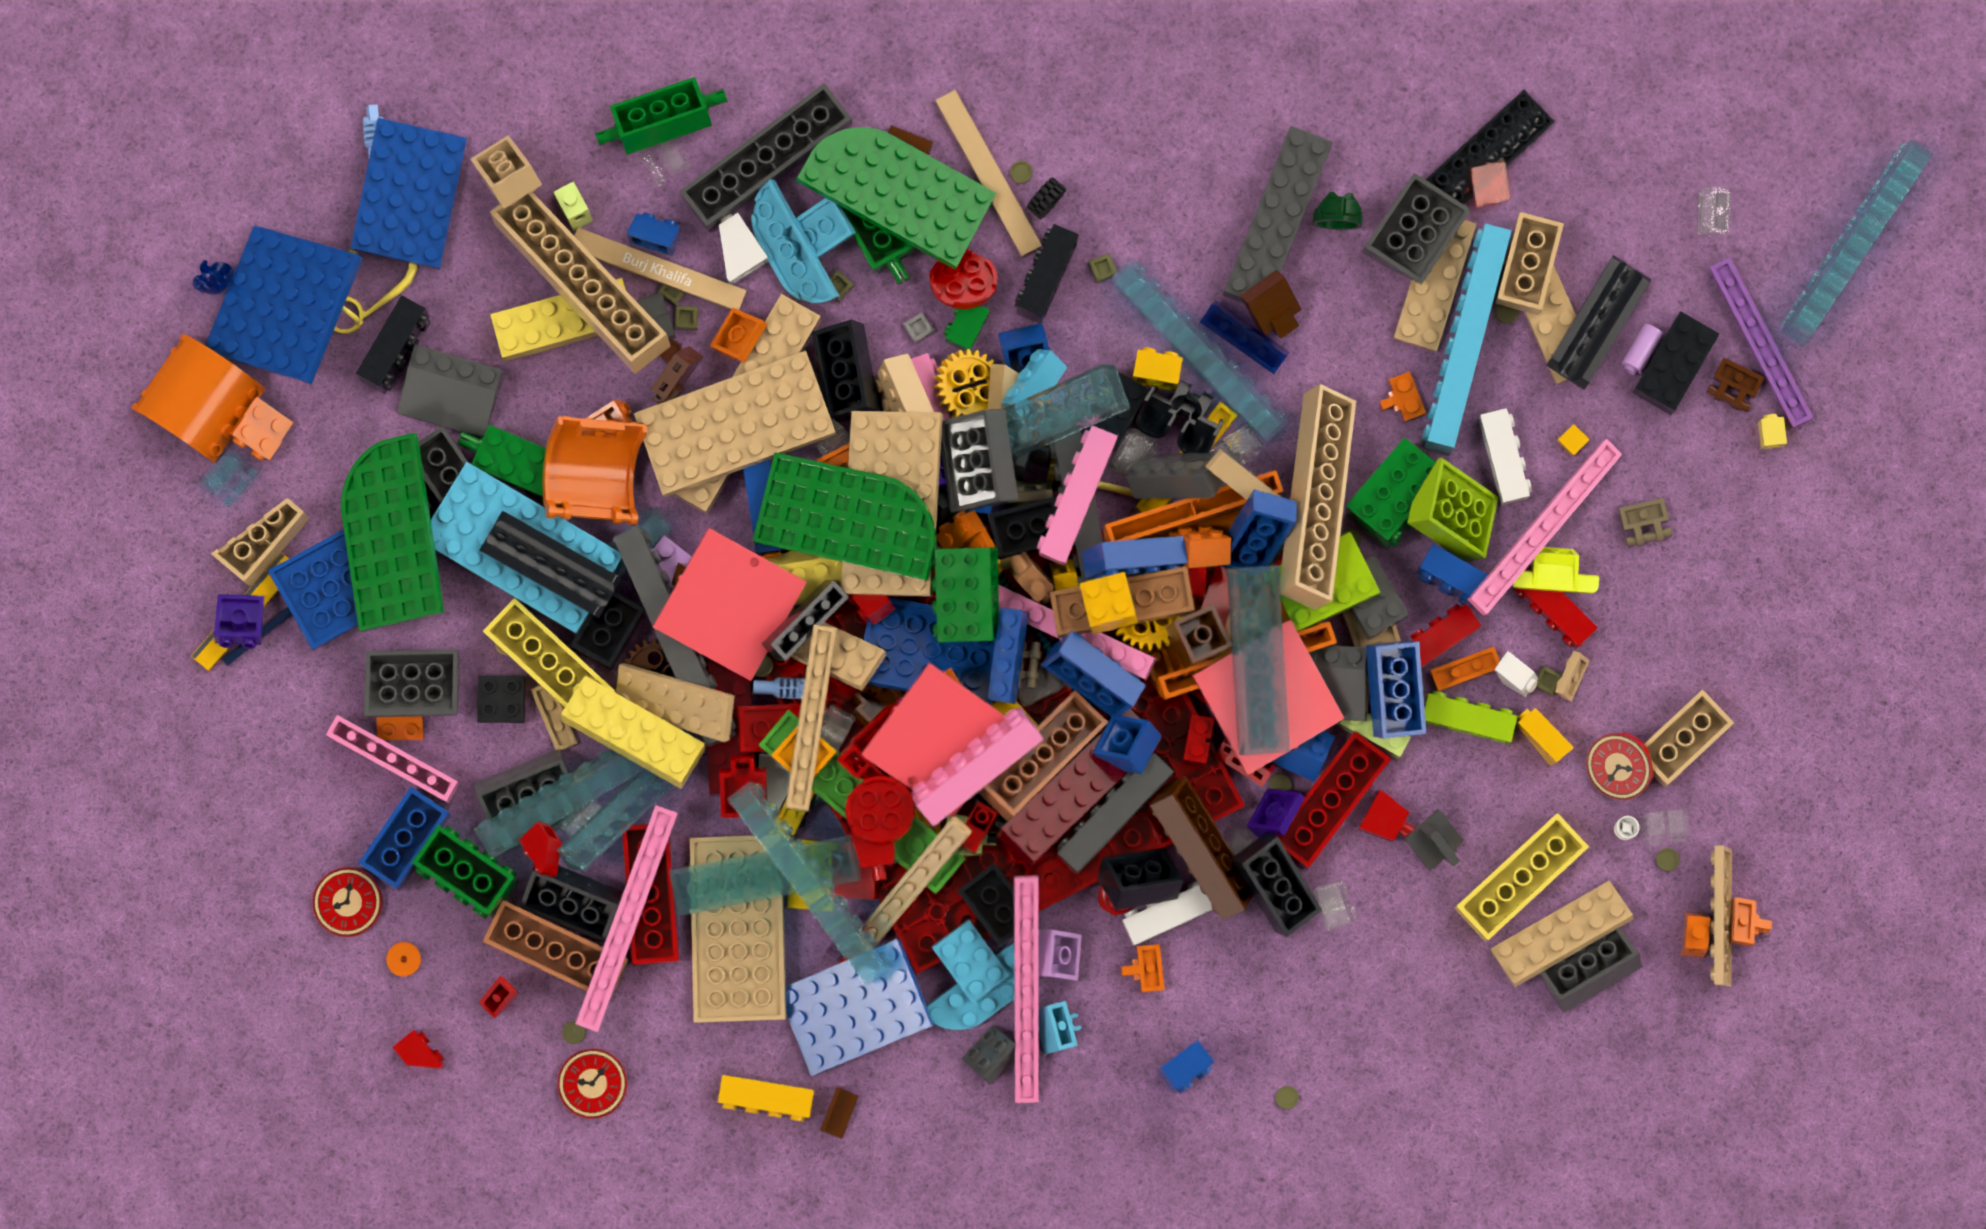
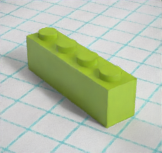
M1438 691L1427 694L1424 704L1426 724L1508 745L1512 742L1518 717L1512 715V710L1500 708L1499 711L1490 709L1491 705L1478 702L1477 705L1469 704L1468 699L1462 697H1455V700L1446 698L1445 693Z

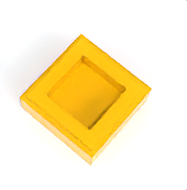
M1573 424L1557 441L1574 456L1590 439Z

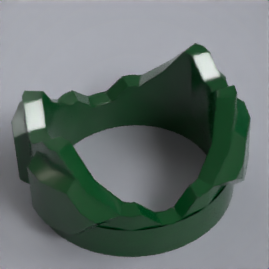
M1329 192L1319 206L1315 208L1312 224L1315 227L1330 230L1359 229L1363 224L1362 209L1352 193H1347L1342 197L1338 196L1335 192Z

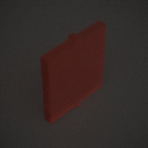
M1504 160L1494 163L1485 162L1484 165L1469 168L1475 207L1488 204L1494 206L1497 202L1511 200L1506 162Z

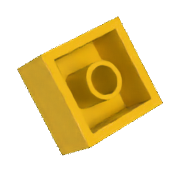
M1143 347L1142 350L1138 349L1133 380L1146 387L1157 386V389L1175 392L1178 387L1183 357H1178V353L1166 351L1165 354L1156 353V349Z
M1125 572L1080 583L1093 635L1138 623Z

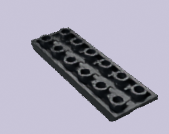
M1522 90L1427 177L1426 181L1463 205H1466L1550 128L1555 121L1525 90Z
M1613 255L1546 366L1585 390L1648 287L1651 279Z
M504 511L499 515L479 549L482 553L597 618H600L622 580L618 575Z

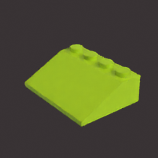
M1438 458L1412 502L1408 524L1465 562L1486 559L1499 497L1445 459Z
M1351 532L1341 536L1339 540L1333 597L1330 603L1314 610L1281 594L1278 595L1289 619L1298 632L1380 595V590ZM1282 564L1267 571L1277 593L1279 591Z

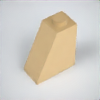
M992 364L990 368L988 409H1005L1008 433L1017 434L1022 420H1018L1002 404V401L1006 397V392L1018 379L1019 373L1007 365Z

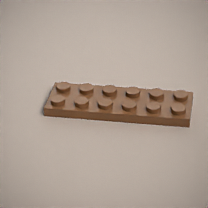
M1187 566L1127 577L1138 623L1195 612ZM1080 586L1050 592L1058 638L1066 636L1071 631L1079 634L1092 632Z

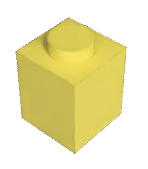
M1777 414L1764 415V419L1758 422L1761 449L1784 447L1787 444L1784 417H1777Z

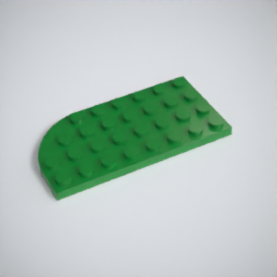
M867 127L844 129L823 139L812 150L796 179V182L954 270L957 268L996 195L992 190L888 132Z
M410 433L382 440L368 448L356 460L347 475L341 495V514L360 632L445 613L418 434Z
M775 452L753 542L928 581L936 549V529L932 515L923 499L912 488L897 479Z

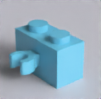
M1066 1001L1038 1008V1033L1044 1055L1078 1046L1074 1031H1078L1082 1027L1072 1024L1073 1018L1079 1016L1076 1013L1069 1015Z

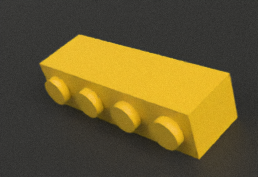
M722 1075L718 1103L723 1104L722 1108L736 1110V1106L745 1107V1112L759 1114V1110L768 1111V1116L781 1118L782 1114L791 1115L790 1120L804 1122L805 1118H810L814 1090Z

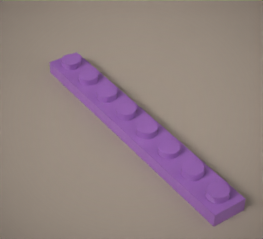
M1729 257L1709 267L1713 279L1791 428L1793 429L1813 419L1804 398L1731 258Z

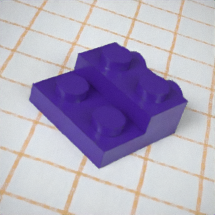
M218 594L214 627L215 643H219V646L223 648H230L233 644H242L244 648L253 649L256 645H261L264 596Z
M1267 788L1247 827L1256 837H1260L1266 832L1284 836L1305 797L1300 792Z

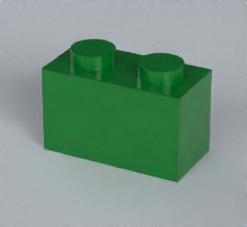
M983 306L971 309L955 308L953 314L956 317L953 323L949 322L943 333L946 336L945 342L963 351L967 349L971 351L990 314V310Z

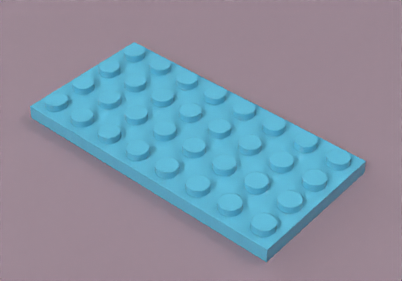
M466 462L431 519L435 550L577 634L589 615L588 612L482 553L479 549L499 515L504 511L612 573L615 572L622 560L620 552L561 517L555 516L554 519L546 518V511L543 506Z

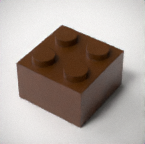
M1214 605L1173 621L1165 627L1184 669L1217 656L1233 647Z

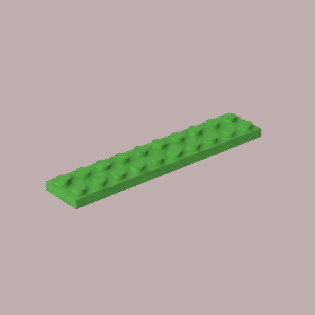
M788 710L759 746L769 755H772L798 726L799 718ZM833 748L837 753L814 777L812 791L846 818L845 805L847 798L853 789L863 782V779L860 778L859 780L853 777L837 761L841 753ZM915 816L910 830L901 839L895 841V860L906 870H909L938 835ZM955 851L927 887L937 894L966 858L958 851Z

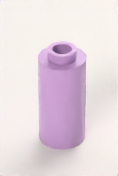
M1645 323L1622 361L1626 372L1631 375H1636V373L1642 374L1663 338V332L1650 324Z

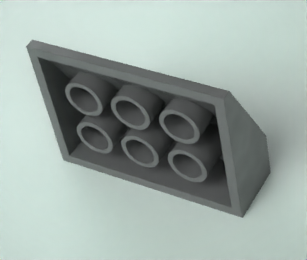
M1413 173L1364 247L1363 253L1381 265L1422 285L1471 209L1416 173Z
M415 345L408 365L397 413L483 438L493 414L504 378V372L502 369Z
M986 409L943 420L941 453L950 513L1017 501L1018 493L1005 409Z
M1225 452L1235 461H1238L1241 457L1240 452ZM1162 453L1136 462L1126 475L1127 482L1135 499L1213 498L1224 482L1205 467L1216 453Z
M1328 646L1309 652L1345 718L1343 720L1366 721L1370 691L1366 647Z
M458 649L366 651L364 717L457 715L461 664Z
M559 749L473 783L478 800L501 852L520 845L519 839L537 822L550 825L555 831L587 818Z
M1619 927L1538 975L1564 1014L1642 968L1639 953Z

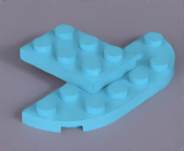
M770 179L761 187L754 201L756 203L751 220L754 235L768 257V261L782 286L797 299L811 303H823L838 298L839 294L819 258L856 234L841 206L825 198L796 218L776 181Z
M968 919L932 946L934 952L957 982L927 1004L934 1024L952 1030L972 1028L984 1022L1014 999V941L994 955Z

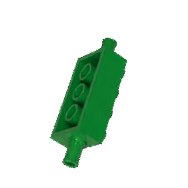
M692 77L611 105L610 109L615 121L614 127L595 132L599 146L619 139L623 143L626 155L712 126L708 113L709 108L727 103L728 100L723 88L707 95L701 94L696 77Z
M842 207L856 232L852 237L872 273L875 274L885 268H889L897 285L903 283L901 276L905 282L908 281L910 276H908L901 260L913 254V247Z
M490 424L482 439H478L465 432L461 433L460 437L462 439H458L457 445L475 452L476 455L472 462L473 466L500 482L543 499V466L546 448Z

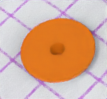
M399 942L389 949L386 963L392 973L405 977L417 971L421 963V955L413 944Z

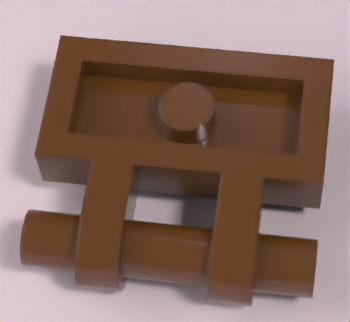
M1723 357L1713 377L1714 380L1720 382V386L1716 388L1709 385L1706 393L1714 396L1713 399L1719 402L1722 400L1731 404L1732 408L1736 410L1741 409L1748 412L1751 404L1743 400L1746 395L1753 399L1755 398L1765 377ZM1727 386L1739 392L1737 397L1725 392Z

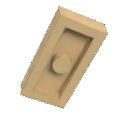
M1573 651L1571 657L1566 662L1565 671L1556 685L1555 692L1563 699L1571 702L1590 662L1582 653Z

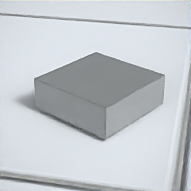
M922 312L903 323L904 328L915 344L934 332Z

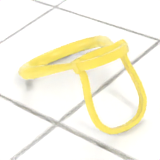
M349 249L348 252L357 254L358 251ZM408 263V270L404 279L366 312L363 311L361 305L355 299L347 297L346 301L358 307L359 317L343 306L342 312L352 318L355 325L349 329H339L335 326L334 331L340 334H350L360 329L364 323V318L398 296L412 283L417 272V265Z

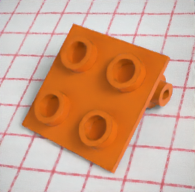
M422 716L376 717L377 737L382 740H423Z

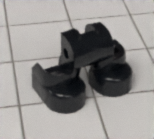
M1181 381L1174 395L1169 400L1156 393L1157 386H1152L1137 416L1136 423L1138 428L1147 436L1153 438L1165 437L1176 415L1179 414L1188 419L1177 439L1179 449L1183 453H1209L1223 425V419H1220L1218 424L1204 418L1214 396L1206 393V391L1199 396L1190 391L1192 384Z

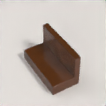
M836 1087L820 1131L842 1139L859 1095Z

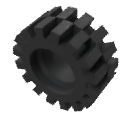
M1052 177L1035 193V196L1031 198L1026 208L1041 220L1060 201V198L1063 197L1067 189Z

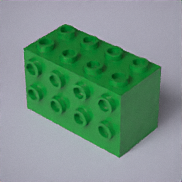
M1404 437L1346 505V516L1387 550L1391 546L1396 547L1403 538L1404 530L1406 528L1410 530L1413 527L1408 524L1412 502L1436 462Z
M998 548L935 549L932 561V568H935L936 577L932 579L933 591H936V600L933 601V613L937 614V624H934V637H938V642L996 640L1000 611Z
M438 825L412 861V864L417 866L415 871L427 880H430L431 877L436 880L434 884L446 893L450 890L455 893L453 897L465 906L469 903L474 906L472 911L485 920L488 916L493 919L502 900L506 901L518 884L519 880L515 878L517 873L506 865L499 867L496 858L487 852L479 853V847L467 838L464 841L460 840V834L448 825L445 828Z

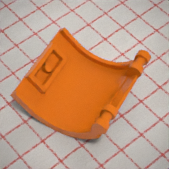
M182 333L176 347L173 346L170 351L171 354L146 390L142 391L140 394L142 397L137 403L133 404L131 409L155 422L205 458L215 463L233 436L229 433L253 398L255 396L260 398L266 388L221 355Z
M558 416L551 429L544 457L543 503L546 518L554 519L555 516L562 517L564 520H570L571 517L612 520L613 524L626 522L628 525L636 526L638 523V513L634 507V470L640 445L647 434V425L636 422L624 423L614 420L602 421L592 418L581 419L570 416Z

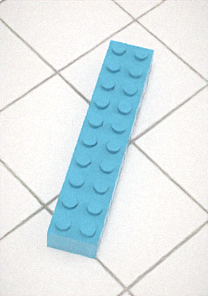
M1485 223L1483 229H1478L1475 235L1473 247L1477 248L1476 251H1472L1467 268L1471 269V271L1467 272L1464 277L1461 289L1465 290V293H1461L1456 307L1459 316H1455L1450 329V333H1454V335L1449 338L1444 354L1448 355V358L1444 359L1441 364L1438 376H1442V380H1438L1433 394V398H1437L1436 403L1432 402L1427 419L1431 420V422L1424 428L1421 441H1425L1424 448L1450 455L1455 447L1512 230Z

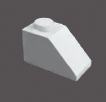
M1508 651L1495 668V672L1502 683L1524 697L1529 692H1533L1537 686L1538 677L1535 672Z

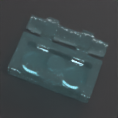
M229 448L200 483L217 498L223 491L226 492L228 495L222 502L230 507L234 501L237 502L241 498L240 494L245 488L254 483L253 479L259 472L253 467L247 473L242 471L248 463ZM237 476L240 477V482L233 489L229 487L230 483Z

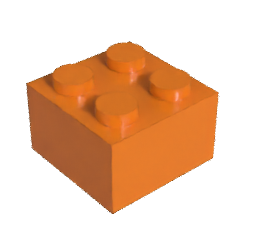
M1200 525L1199 529L1178 527L1176 531H1169V537L1184 536L1188 563L1183 566L1196 568L1230 565L1231 537L1223 534V531L1215 530L1210 525Z

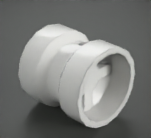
M1631 816L1620 818L1614 825V833L1621 840H1630L1639 832V823Z

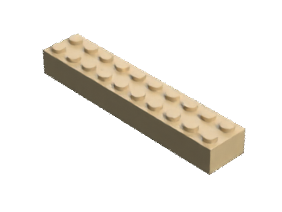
M533 192L526 194L511 206L503 209L501 204H499L490 211L494 225L634 374L671 347L667 333Z
M781 294L765 321L767 326L745 363H740L733 377L803 352L812 338V331H816L821 323V316ZM732 473L675 493L672 496L708 515Z
M1321 384L1305 392L1303 396L1290 500L1297 502L1296 524L1285 539L1278 594L1314 610L1330 603L1333 597L1356 409L1355 400Z

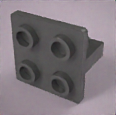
M1017 434L1009 435L1011 453L1014 456L1015 479L1024 481L1030 462L1048 467L1050 448H1047V445L1041 442L1033 443L1027 441L1023 436Z
M1439 809L1405 837V841L1429 870H1432L1443 859L1453 867L1460 862L1455 853L1457 852L1456 847L1463 842V839Z
M991 1026L983 1033L974 1046L967 1051L962 1060L984 1081L991 1085L1014 1060L1016 1044L995 1026Z

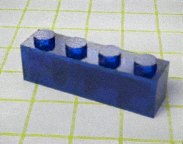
M1216 300L1200 320V323L1273 374L1276 373L1290 353Z

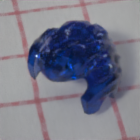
M203 260L199 266L201 275L193 278V287L200 292L212 295L222 293L232 281L234 270H232L231 265L225 262H215L212 266H208V261Z

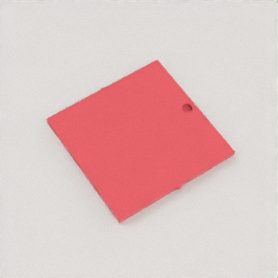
M708 527L682 575H679L676 586L652 627L751 681L768 652L762 643L786 620L807 582Z
M1290 619L1244 646L1240 645L1239 649L1192 675L1247 775L1293 748L1297 749L1300 744L1345 719Z
M928 663L899 704L893 707V712L861 755L913 790L916 784L921 781L925 782L932 777L931 774L935 769L946 766L954 754L965 751L973 739H980L984 736L986 730L992 724L1002 722L1005 719V715L934 665ZM964 803L952 811L949 816L953 818Z

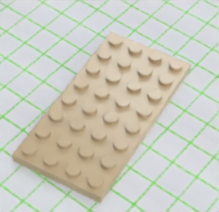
M806 351L634 413L638 424L647 425V434L643 441L663 497L772 459L775 452L785 454L837 435Z
M852 411L848 468L894 478L912 488L927 505L936 529L943 414L941 412ZM842 562L841 589L847 595L932 597L934 568L931 565L928 581Z
M782 835L690 838L694 1023L787 1020Z

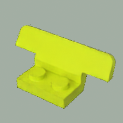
M1544 547L1533 559L1532 571L1524 570L1512 586L1518 589L1593 594L1598 590L1599 576L1578 574L1579 555L1574 549Z

